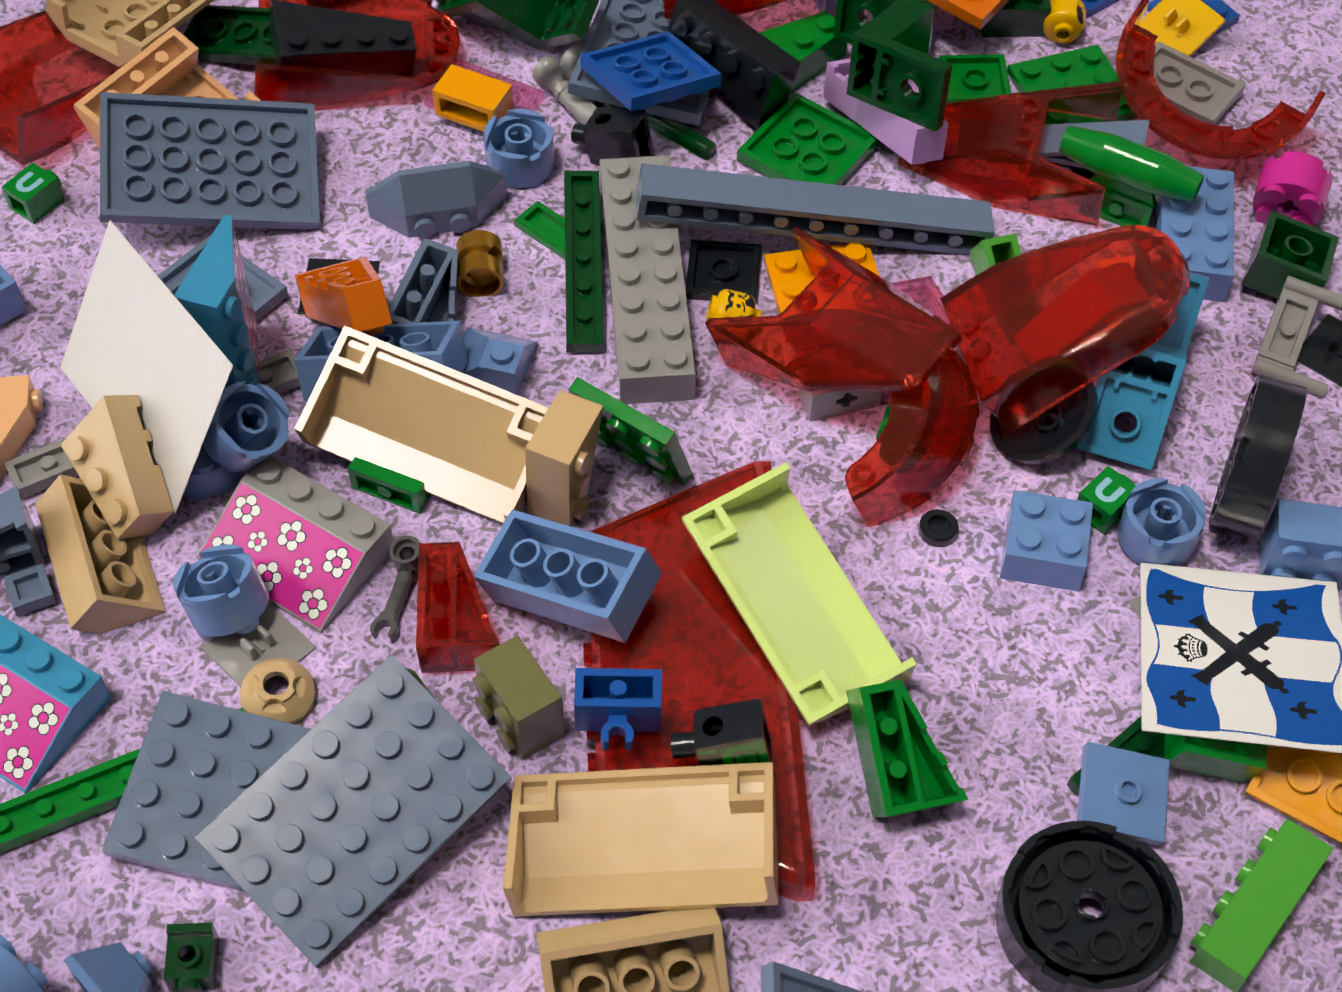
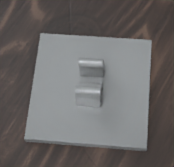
M269 602L265 611L258 618L259 625L250 633L239 634L236 632L226 636L214 637L201 647L240 687L246 674L260 662L272 658H286L300 662L316 649V646ZM281 676L269 678L264 684V690Z

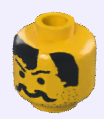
M1050 0L1051 14L1046 17L1043 23V31L1046 37L1057 43L1069 44L1076 42L1085 31L1086 7L1081 0Z
M723 289L717 296H711L705 322L710 324L712 333L717 336L744 340L750 330L757 331L761 319V310L755 309L756 302L752 295Z

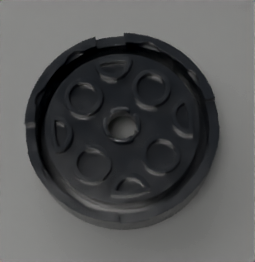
M1261 374L1257 376L1233 438L1234 442L1221 475L1209 524L1254 539L1259 537L1271 511L1291 455L1306 402V387Z
M1069 821L1042 829L1019 847L1005 872L997 896L995 921L998 937L1006 956L1017 972L1033 987L1041 992H1145L1158 979L1180 938L1183 925V904L1178 885L1170 869L1162 858L1144 841L1141 840L1139 844L1130 837L1117 832V827L1095 821ZM1093 898L1100 903L1103 912L1095 918L1094 915H1089L1081 908H1078L1079 900Z

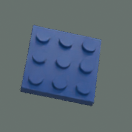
M669 31L580 54V67L630 111H641L651 105L673 102L680 97L690 94H701L708 89L721 86V73Z

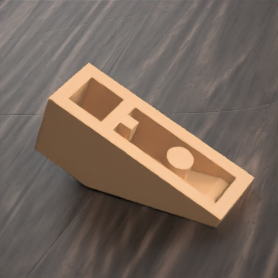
M29 375L0 377V479L7 470L4 462L15 458L36 426V413L43 411L41 390L34 388Z

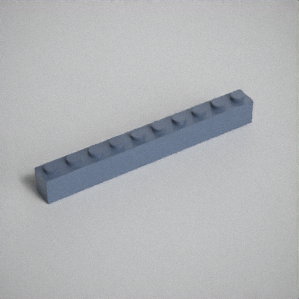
M644 163L641 164L636 187V220L961 255H970L971 249L982 240L993 238L995 234L991 202Z

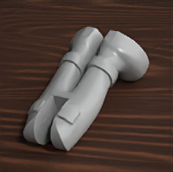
M575 45L563 54L560 63L553 56L542 58L535 65L532 76L541 88L552 92L555 99L562 103L581 124H586L595 109L599 107H619L568 94L569 81L582 51L581 46Z

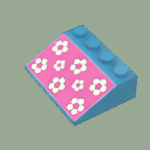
M224 215L174 296L233 364L225 388L237 382L258 385L259 383L261 384V378L259 375L257 319L232 216Z
M0 614V777L26 794L109 703L111 697L102 676Z

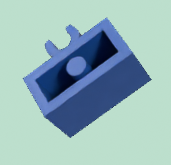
M576 668L574 692L575 731H601V746L603 750H609V739L612 736L621 735L625 738L626 750L630 751L634 745V732H661L662 669Z

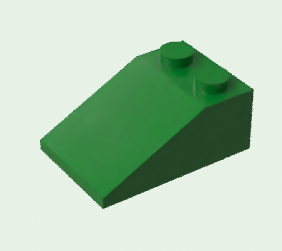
M1165 734L1164 759L1170 760L1169 767L1242 783L1266 769L1267 745Z

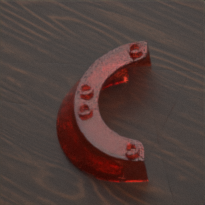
M1141 0L1121 33L1116 50V73L1121 91L1127 103L1139 120H1149L1148 129L1153 134L1174 148L1196 157L1222 162H1242L1274 154L1292 143L1302 133L1324 98L1325 92L1319 91L1306 114L1280 101L1277 107L1267 116L1253 122L1250 127L1233 129V126L1205 123L1188 116L1176 108L1164 96L1155 80L1153 61L1156 51L1155 43L1158 36L1138 26L1149 3V0Z
M822 311L802 315L783 322L787 337L800 357L812 355L827 347H835L840 359L859 354L866 355L880 366L888 378L891 389V409L886 426L875 444L860 459L850 465L845 475L846 486L852 501L867 527L877 526L921 506L946 486L945 481L958 465L963 466L975 441L973 435L977 418H979L977 388L968 367L959 354L942 339L925 330L857 312Z

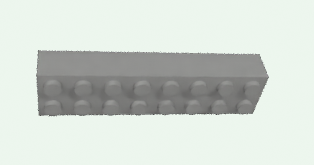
M669 155L599 159L600 190L620 401L625 404L695 400L696 374L678 225L636 220V187L641 164L670 166Z

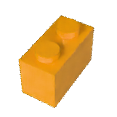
M453 64L450 65L432 90L435 115L483 132L491 118L496 115L497 119L507 116V111L514 109L512 84Z

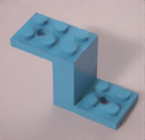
M1136 258L1132 274L1148 297L1152 299L1157 294H1167L1173 301V307L1168 313L1160 315L1151 309L1149 303L1114 328L1096 384L1098 394L1096 416L1090 430L1078 444L1077 449L1152 470L1187 361V349L1210 278ZM1121 412H1130L1136 417L1137 426L1130 432H1122L1115 426V417Z

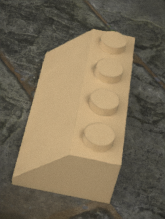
M60 474L35 505L70 629L102 634L164 614L166 610L143 537L117 539L82 480Z
M715 908L670 910L536 933L545 992H730L722 923Z

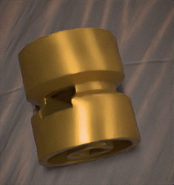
M473 230L459 237L456 243V249L458 250L457 288L467 297L495 296L504 286L502 241L494 233L485 230Z

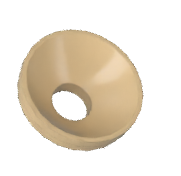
M272 658L254 666L246 674L240 689V703L245 712L295 725L302 722L311 713L317 698L316 685L308 670L299 662L286 658ZM273 676H282L288 680L289 685L282 694L271 695L264 690L265 682Z

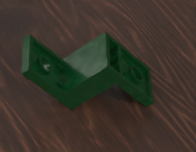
M436 0L438 5L434 14L446 20L473 12L527 45L541 50L584 40L599 0Z
M837 0L833 37L852 45L846 94L936 132L943 126L952 64L928 55L935 6L920 0ZM864 9L872 14L873 19L871 21H868L867 16L864 14ZM908 80H913L917 84L919 93L912 90Z

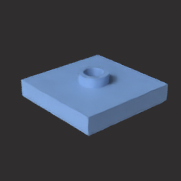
M1086 743L1083 745L1077 821H1095L1117 827V832L1135 841L1141 842L1142 840L1145 843L1157 846L1165 842L1170 760L1097 743Z

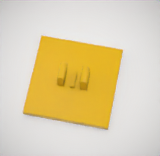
M1162 0L1132 31L1152 47L1159 41L1191 57L1226 22V19L1201 0Z

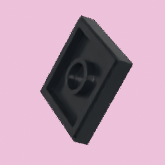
M691 239L685 288L686 299L710 301L712 295L717 296L721 290L729 289L752 295L757 304L761 244Z

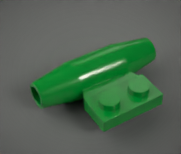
M1069 126L1059 147V153L1095 173L1086 184L1079 210L1142 235L1145 234L1149 227L1157 204L1155 195L1194 202L1204 180L1203 174L1167 153L1112 133Z

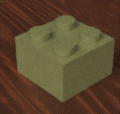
M518 635L474 658L476 676L472 678V682L479 694V697L475 699L477 708L486 721L493 718L499 727L496 730L497 736L507 752L514 749L519 758L524 760L565 736L562 696Z

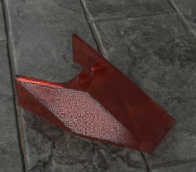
M1124 81L1012 93L946 103L944 119L948 122V130L943 159L930 161L925 164L911 165L899 156L898 165L975 200L991 202V207L1098 226L1105 187L1042 159L1039 155L1048 111L1117 121Z
M795 227L792 233L811 275L816 277L795 297L791 304L776 316L709 318L705 322L726 366L805 391H917L962 340V336L957 330L901 289L798 227Z

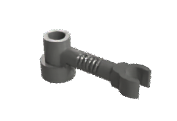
M409 535L397 538L390 546L389 554L397 567L398 574L384 611H381L379 617L371 623L370 632L374 639L377 638L382 628L391 627L388 637L392 643L398 640L400 636L398 627L400 622L399 615L412 580L422 576L426 571L424 550L418 539Z

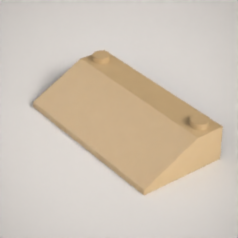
M344 325L294 429L304 443L351 462L354 457H358L424 482L427 493L504 524L512 509L522 512L527 502L525 447L543 419L548 407Z
M773 762L514 775L503 891L513 917L778 905V850Z

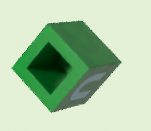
M33 162L1 186L9 209L32 224H35L65 200L61 190L62 182L53 171L49 169L44 170Z
M1107 466L1079 492L1077 500L1093 503L1091 526L1105 535L1121 519L1126 501L1136 485L1127 476L1119 474L1110 466Z

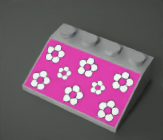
M271 456L265 462L252 468L241 479L199 552L213 546L225 544L242 547L244 553H249L263 579L269 593L268 602L322 633L389 557V549L394 539L391 524ZM198 553L196 557L198 560H200L201 556Z

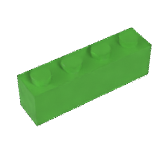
M1288 818L1278 831L1272 827L1268 829L1256 848L1263 854L1257 862L1248 858L1235 878V881L1240 883L1241 886L1235 894L1228 890L1225 891L1212 911L1219 916L1214 925L1211 927L1204 922L1190 945L1197 949L1190 963L1232 992H1239L1334 849Z

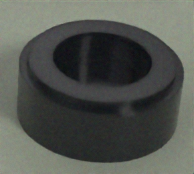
M935 509L926 512L921 517L918 531L921 539L928 545L945 547L955 541L959 524L951 513Z

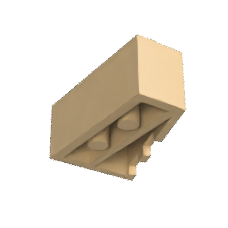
M563 390L558 391L525 447L527 514L571 527L576 519L582 520L585 517L590 503L587 494L603 405Z
M139 395L103 396L61 444V447L117 539L148 536L154 533L174 512L160 465L153 464L147 444L152 442L150 431L143 430L137 408L142 406Z

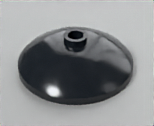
M1046 359L1024 367L1004 384L994 400L990 413V431L995 444L1007 457L1023 464H1042L1064 456L1083 440L1094 422L1098 407V394L1095 384L1083 368L1064 359Z

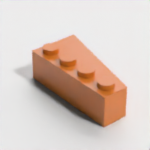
M366 257L295 274L306 317L341 329L345 325L369 336L383 332L385 325L392 324L381 279Z

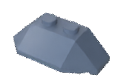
M473 161L398 170L381 180L375 187L371 186L365 190L369 217L408 238L417 236L429 238L438 233L452 231L464 233L469 229L479 228L508 198L505 171L501 169L494 170L487 165Z

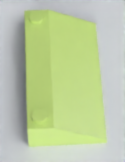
M785 462L683 516L682 522L808 726H811L849 710L847 690L899 679L903 683L911 678L917 664L913 657L902 663L789 488L788 479L791 468Z

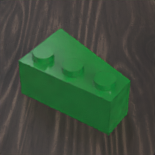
M826 11L759 32L801 62L790 94L824 71L827 67V62L838 61L846 55L847 43L833 37L835 17Z
M901 679L846 691L872 817H889L969 800L963 788H959L948 769V762L942 751L939 752L926 730L927 725Z

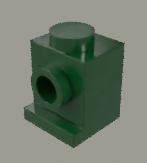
M213 922L167 924L166 934L168 938L163 980L169 991L202 992V990H215L220 938ZM195 956L189 962H182V957Z

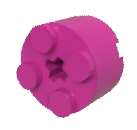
M1284 152L1283 157L1274 160L1273 156L1269 157L1262 165L1252 204L1256 212V221L1264 224L1272 210L1307 225H1316L1323 218L1333 182L1331 171L1327 173L1323 168V161L1304 152Z

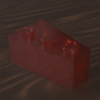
M460 542L419 543L416 651L421 673L475 671L474 658L500 644L489 621L485 605L482 603L476 588L474 577Z

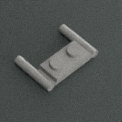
M1288 275L1256 356L1252 372L1306 387L1307 393L1324 398L1329 384L1296 373L1293 369L1318 302L1342 311V295Z

